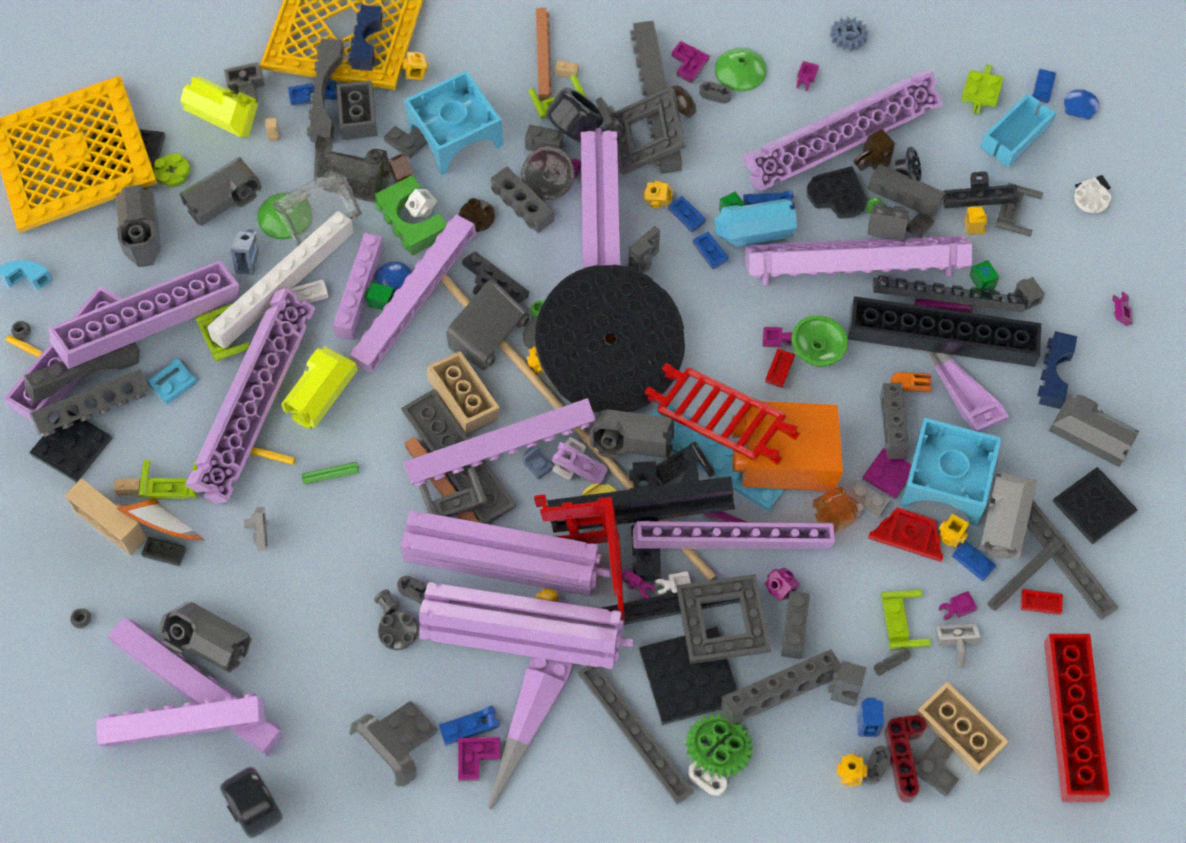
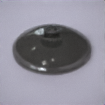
M542 147L533 151L526 158L521 172L522 181L543 201L556 200L565 195L571 188L575 175L574 166L569 156L555 147ZM550 172L554 174L552 178L548 177Z

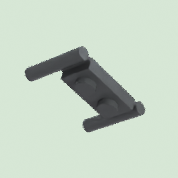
M1017 185L1018 203L1001 205L995 227L1031 237L1033 230L1017 226L1015 223L1023 196L1027 195L1042 199L1043 192Z
M474 467L467 470L473 487L432 501L427 485L422 484L419 486L429 514L452 517L478 508V505H484L488 502Z

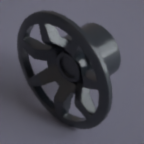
M911 146L907 149L905 159L895 161V171L909 176L910 179L913 178L921 181L920 158L915 148Z

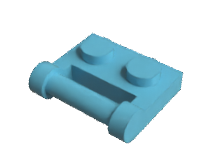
M177 357L171 360L172 363L157 374L145 379L167 405L197 383L196 378ZM176 368L179 370L177 373H175L169 379L164 381L162 384H157L158 381L163 379Z

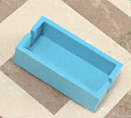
M1027 93L983 136L980 148L992 157L996 155V160L1009 168L1052 125L1056 112L1043 104L1038 116H1036L1040 101Z

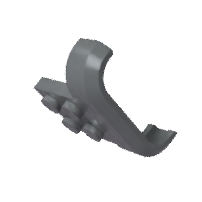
M409 701L381 721L371 714L363 715L351 724L349 734L352 735L355 732L361 734L391 767L395 774V785L404 787L417 776V769L409 752L434 736L437 729Z

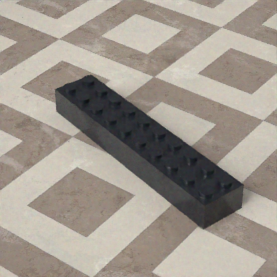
M854 296L850 308L847 338L854 341L1035 367L1040 357L1042 323Z

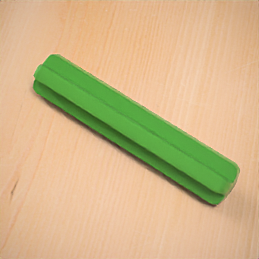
M351 462L302 474V481L304 484H310L359 472V466L357 462Z

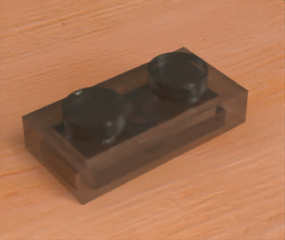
M918 213L907 225L906 231L922 238L933 227L935 220L931 219L927 214Z

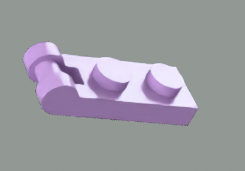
M559 443L558 452L552 458L555 464L562 465L593 484H601L608 467L565 443ZM568 454L570 456L569 459L565 458L564 455Z

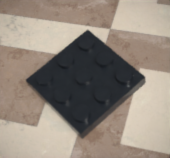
M67 410L70 416H76V414ZM59 417L57 418V420H56L53 424H56V423L59 422ZM80 419L73 421L74 425L63 429L60 426L55 428L56 433L46 437L43 435L29 452L32 457L76 483L113 439L110 434L86 420L81 422Z
M1098 467L1053 499L1054 504L1092 545L1138 511Z

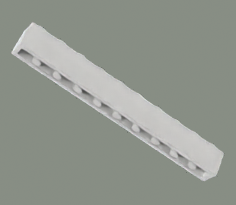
M339 211L330 217L207 327L211 340L223 349H226L256 322L266 310L272 307L269 303L275 291L286 287L288 289L295 287L354 234L351 219Z

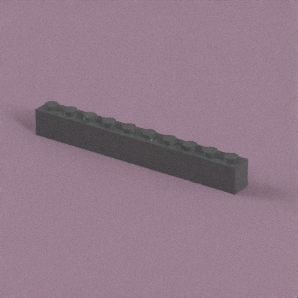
M654 21L633 23L630 37L631 41L635 42L633 44V52L637 54V58H635L636 67L640 68V71H638L639 82L643 83L641 85V93L646 98L666 89L667 84ZM658 112L647 117V123L651 124V128H649L650 138H654L655 141L664 137L660 113ZM680 150L655 161L656 167L660 168L661 174L682 171Z

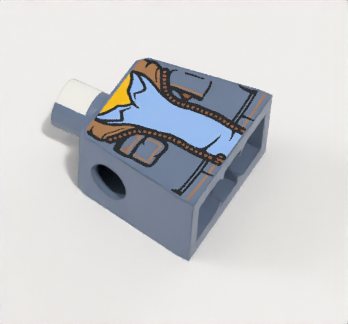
M247 229L246 232H237L231 247L235 273L254 275L259 246L257 233L252 229Z

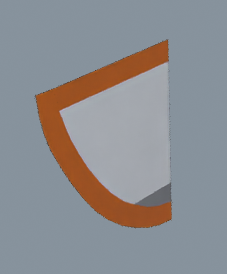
M156 499L116 508L129 518L162 533L188 540H204Z

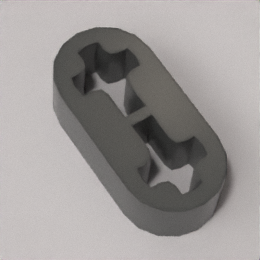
M705 81L700 85L699 94L704 99L725 104L730 102L732 90L728 86Z
M403 576L398 580L397 587L400 594L422 604L425 596L421 598L419 592L424 593L427 584L410 576ZM409 582L411 588L407 587L404 589L403 584L406 585Z
M877 746L872 751L866 764L867 771L871 772L873 767L877 768L875 772L876 776L872 779L869 778L868 772L867 777H862L867 784L875 785L880 781L891 758V753L887 747ZM883 752L884 758H882L879 764L876 762L878 758L877 754Z

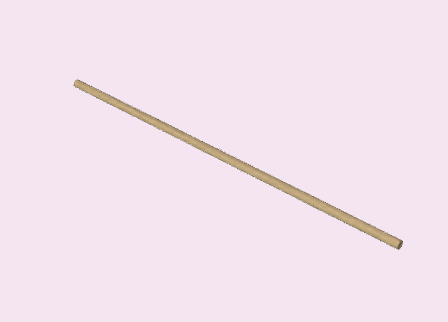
M445 274L441 282L465 308L470 302L469 298ZM504 339L499 345L503 352L554 409L564 407V404ZM580 427L574 428L573 430L603 464L608 467L627 490L633 488V481L629 480V477L612 458L602 457L596 447L593 449L590 446V433L586 429L581 430ZM659 519V522H668L667 519ZM680 549L708 581L716 579L717 575L693 549Z

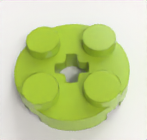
M179 153L166 155L154 162V174L157 182L167 185L169 188L183 185L187 181L188 175L190 176L189 163ZM175 169L174 173H171L169 170Z

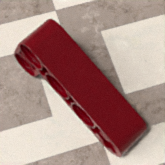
M920 715L892 718L885 729L887 748L891 753L890 762L897 795L905 803L912 802L919 792V784L909 740L920 738L927 727L926 720ZM911 724H917L921 730H914ZM890 727H897L900 733L892 732ZM895 747H902L904 753L896 752ZM899 767H906L909 773H901ZM906 786H907V788H908L909 791H912L911 794H909V792H908L907 790L904 791V789L906 788Z

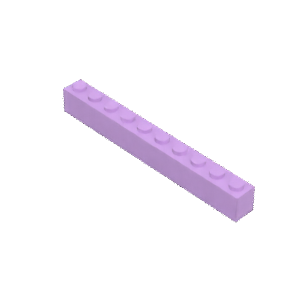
M455 215L453 219L447 222L444 231L438 234L435 243L427 249L423 259L417 262L414 271L405 278L404 284L396 290L390 303L388 302L384 306L381 315L374 319L369 331H366L359 344L353 347L350 356L357 366L371 374L472 240L476 234L473 223L458 215Z
M587 398L404 461L403 464L410 484H415L418 487L422 484H427V479L433 477L434 480L446 477L445 473L450 471L456 474L464 471L463 467L471 465V467L482 465V460L488 458L490 461L499 459L502 453L514 454L519 452V448L526 445L528 449L538 445L537 441L544 439L545 442L556 439L555 435L562 433L563 436L574 432V428L580 427L582 430L591 427L595 417Z
M637 521L633 528L634 548L829 550L835 543L833 523Z
M123 617L108 634V638L115 646L190 701L195 702L196 705L204 704V700L215 699L216 702L224 701L225 697H232L233 695L228 688H220L216 685L218 682L210 675L207 677L202 675V670L195 664L191 666L187 664L186 658L180 653H176V655L170 651L171 648L166 646L163 641L158 643L155 640L156 637L148 630L143 632L140 629L141 626L133 619L128 621ZM265 720V724L230 729L265 756H268L283 738L279 731L281 728L273 721L268 723Z

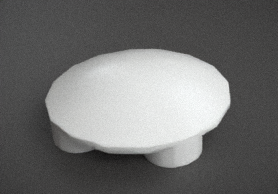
M1091 180L1076 188L1074 199L1077 206L1083 211L1100 213L1109 206L1111 195L1098 180Z

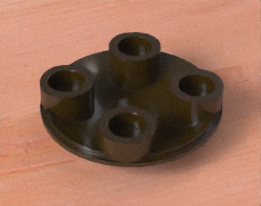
M677 85L672 86L675 90L679 112L687 117L694 115L696 105L692 96L684 88Z
M471 198L462 206L459 216L473 223L476 232H481L493 224L495 212L493 206L489 203Z

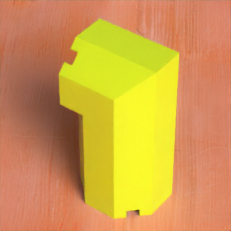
M201 76L192 77L190 80L192 83L190 85L186 84L180 101L184 105L183 110L240 138L249 137L258 107L256 100L240 92L238 95H233L234 91L228 90Z
M325 346L322 349H316L307 362L308 372L304 371L303 376L281 403L283 411L286 414L290 412L293 415L291 419L306 428L311 426L316 428L358 371L357 364L354 361Z

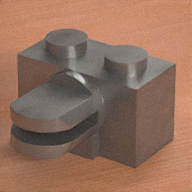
M258 62L224 69L229 90L234 91V93H244L254 98L256 102L258 101L256 88L265 86L262 69Z

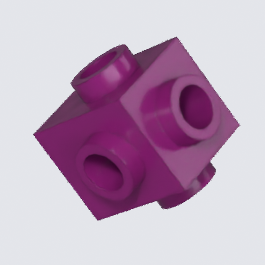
M785 567L772 570L767 576L768 580L764 583L769 593L779 601L788 599L789 592H795L801 585L794 578V574Z

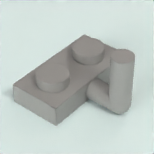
M858 480L855 481L846 495L847 499L856 504L853 512L855 519H859L865 510L880 518L890 502V499Z
M257 507L254 514L251 515V519L244 520V527H255L256 533H253V543L257 545V551H266L268 546V520L266 519L265 507Z
M977 625L936 626L935 628L939 646L957 645L956 666L963 668L966 658L965 644H980Z

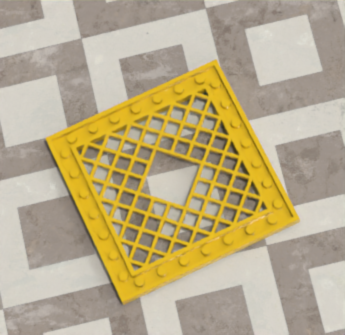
M283 0L260 63L261 69L316 77L315 61L318 60L312 58L319 57L317 50L314 48L320 44L321 36L319 33L326 30L329 35L322 39H337L323 21L350 7L357 14V12H360V9L358 10L355 5L361 2L364 5L368 4L365 0H355L353 2L346 0L348 4L341 7L338 3L343 0H332L328 4H324L322 0H312L310 2L307 0ZM375 0V2L369 4L372 6H382V12H385L388 16L383 19V30L373 33V35L365 40L368 44H370L369 41L375 38L379 41V43L373 46L375 60L378 59L381 64L373 67V71L352 69L351 65L346 64L348 63V51L352 50L351 46L344 48V54L347 59L343 60L342 64L330 77V80L345 83L372 81V87L395 90L402 70L403 58H406L424 0H398L396 2L389 0L392 4L386 7L382 4L386 0ZM319 2L321 7L314 10L311 5ZM403 3L402 9H400L398 5ZM336 5L338 9L330 12L328 8ZM308 7L311 12L304 15L301 10ZM395 7L398 12L391 15L388 10ZM325 10L327 15L320 18L317 13ZM315 15L317 20L312 22L307 20L308 17ZM399 16L398 21L396 22L394 18ZM304 20L306 25L299 28L296 23ZM391 20L393 25L386 28L383 23ZM321 23L323 27L315 30L313 26ZM310 28L312 33L305 36L302 31ZM395 29L394 34L392 35L390 31ZM299 33L302 38L294 41L291 36ZM353 33L341 40L343 43L347 41L351 43V39L354 38L355 35ZM387 33L389 38L382 41L379 36ZM316 35L319 40L311 43L308 39ZM303 41H306L308 45L303 48H300L297 45ZM391 41L388 48L385 44ZM295 46L297 51L290 54L287 49ZM383 46L385 51L378 54L375 49ZM312 49L313 54L309 56L304 54L305 51ZM384 55H386L385 62L381 58Z

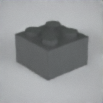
M884 203L872 204L867 234L904 241L908 222V210L901 206L887 207V204Z

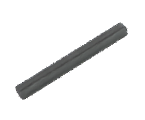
M1054 538L987 605L993 611H996L1062 548L1063 543L1058 538Z

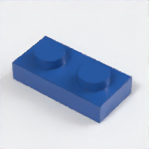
M1039 68L1032 95L1038 101L1049 104L1056 72Z
M683 196L668 205V210L691 232H694L706 223V218Z
M709 231L693 239V244L712 269L728 262V256Z
M966 540L952 554L955 560L982 582L997 566Z

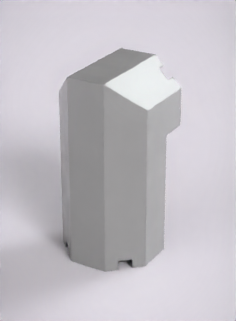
M1000 471L997 472L979 548L981 551L985 548L988 555L1003 559H1010L1011 555H1015V559L1020 558L1037 480Z

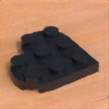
M853 166L814 176L806 189L807 198L815 208L830 207L840 219L855 217L864 211L866 198Z

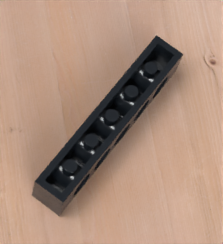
M656 461L632 462L633 469H629V480L633 481V488L630 489L657 486ZM641 481L648 482V485L644 487H641L638 484ZM659 519L650 520V522H659ZM631 525V535H632V537H633V528H634L635 525ZM632 544V556H636V563H633V573L641 577L643 581L662 579L660 548H634V544ZM644 556H650L652 558L649 562H643L641 560Z

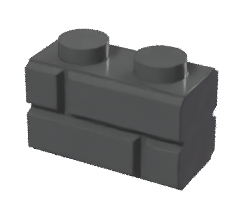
M529 125L525 135L526 150L535 151V149H540L559 156L561 155L564 146L563 132Z

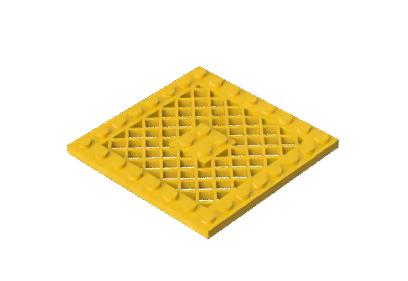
M121 75L0 117V172L19 233L116 199V194L119 192L120 195L124 187L141 185L143 188L157 184ZM102 102L106 103L104 108L99 107ZM85 108L89 109L87 114L82 113ZM95 112L100 113L98 117L93 116ZM68 114L73 115L70 120L66 119ZM106 115L110 116L108 121L103 120ZM78 118L83 119L81 123L76 122ZM52 120L56 121L53 126L49 125ZM89 121L94 122L91 127L86 126ZM62 123L66 124L64 129H60ZM99 124L104 125L102 130L96 129ZM35 126L39 127L36 132L32 131ZM72 127L77 128L74 133L70 132ZM110 128L115 129L112 134L108 133ZM45 129L49 130L47 135H43ZM18 132L22 133L19 138L15 137ZM55 133L60 134L57 139L53 138ZM93 133L98 135L95 140L91 139ZM28 136H32L30 141H26ZM104 137L108 138L106 143L101 142ZM39 139L43 140L40 145L36 144ZM114 141L119 142L116 147L112 146ZM22 145L26 146L23 151L19 150ZM97 147L102 148L99 153L95 152ZM32 148L36 149L34 154H30ZM108 150H109V151H112V154H111L110 157H109V156H106V153L108 152ZM43 152L47 153L44 158L40 157ZM119 154L124 155L121 160L116 159ZM26 158L30 159L27 164L23 163ZM102 160L107 161L104 166L99 165ZM36 162H40L37 168L33 167ZM112 164L117 165L114 170L110 169ZM47 165L51 166L48 171L44 170ZM84 166L89 167L87 172L81 171ZM123 167L128 169L125 174L121 173ZM95 170L100 171L97 176L93 175ZM30 171L34 172L31 178L27 177ZM68 172L72 173L69 179L65 178ZM106 173H107V174H110V177H109L108 180H107V179H104V176L106 175ZM40 175L44 176L42 181L37 180ZM78 175L83 177L80 182L76 181ZM51 178L55 180L52 185L48 184ZM89 179L93 180L91 186L86 185ZM61 182L66 183L63 189L59 188ZM33 185L38 186L35 191L31 190ZM72 186L76 187L74 192L69 191ZM44 188L49 189L46 194H42ZM55 192L59 193L57 198L52 197ZM38 198L42 199L39 205L35 204Z

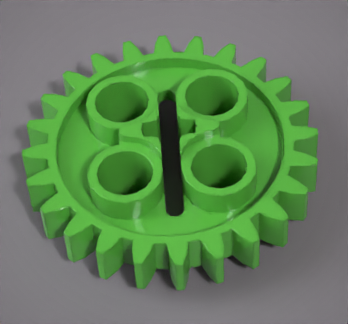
M712 713L708 719L702 716L700 721H695L694 726L691 725L686 736L685 746L689 747L686 754L692 755L690 762H697L695 768L703 767V774L708 770L710 771V777L717 773L719 779L722 774L729 778L731 772L737 776L739 771L743 772L745 766H748L753 755L751 751L754 745L750 744L752 737H746L749 730L742 731L743 723L730 725L726 716L723 719L720 713H718L717 718H714ZM716 757H720L724 761H719Z

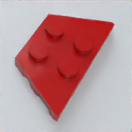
M897 507L888 518H885L874 531L869 533L868 539L938 562L943 560L940 539L936 531V520Z

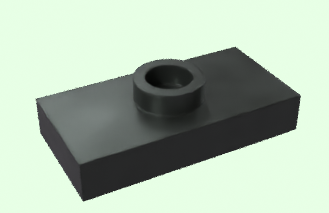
M148 537L141 555L145 558L180 567L187 548L183 545Z

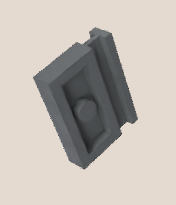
M602 97L596 99L595 101L606 127L612 132H617V138L622 136L620 130L622 125L618 118H615L617 114L612 105L609 106L603 101Z

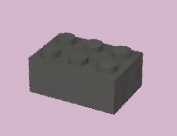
M372 81L336 84L342 140L378 136Z

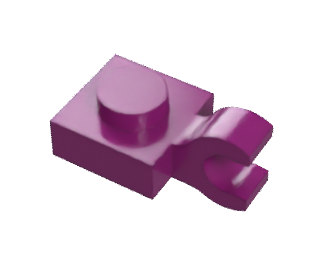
M1123 291L1121 292V299L1113 295L1112 300L1115 303L1114 316L1117 321L1128 326L1133 324L1132 310L1128 306L1129 296Z
M763 327L762 347H781V343L792 346V332H782V327Z
M625 569L623 572V584L631 590L635 588L640 591L643 599L649 598L644 593L645 590L655 591V587L652 584L644 582L641 577L628 569Z

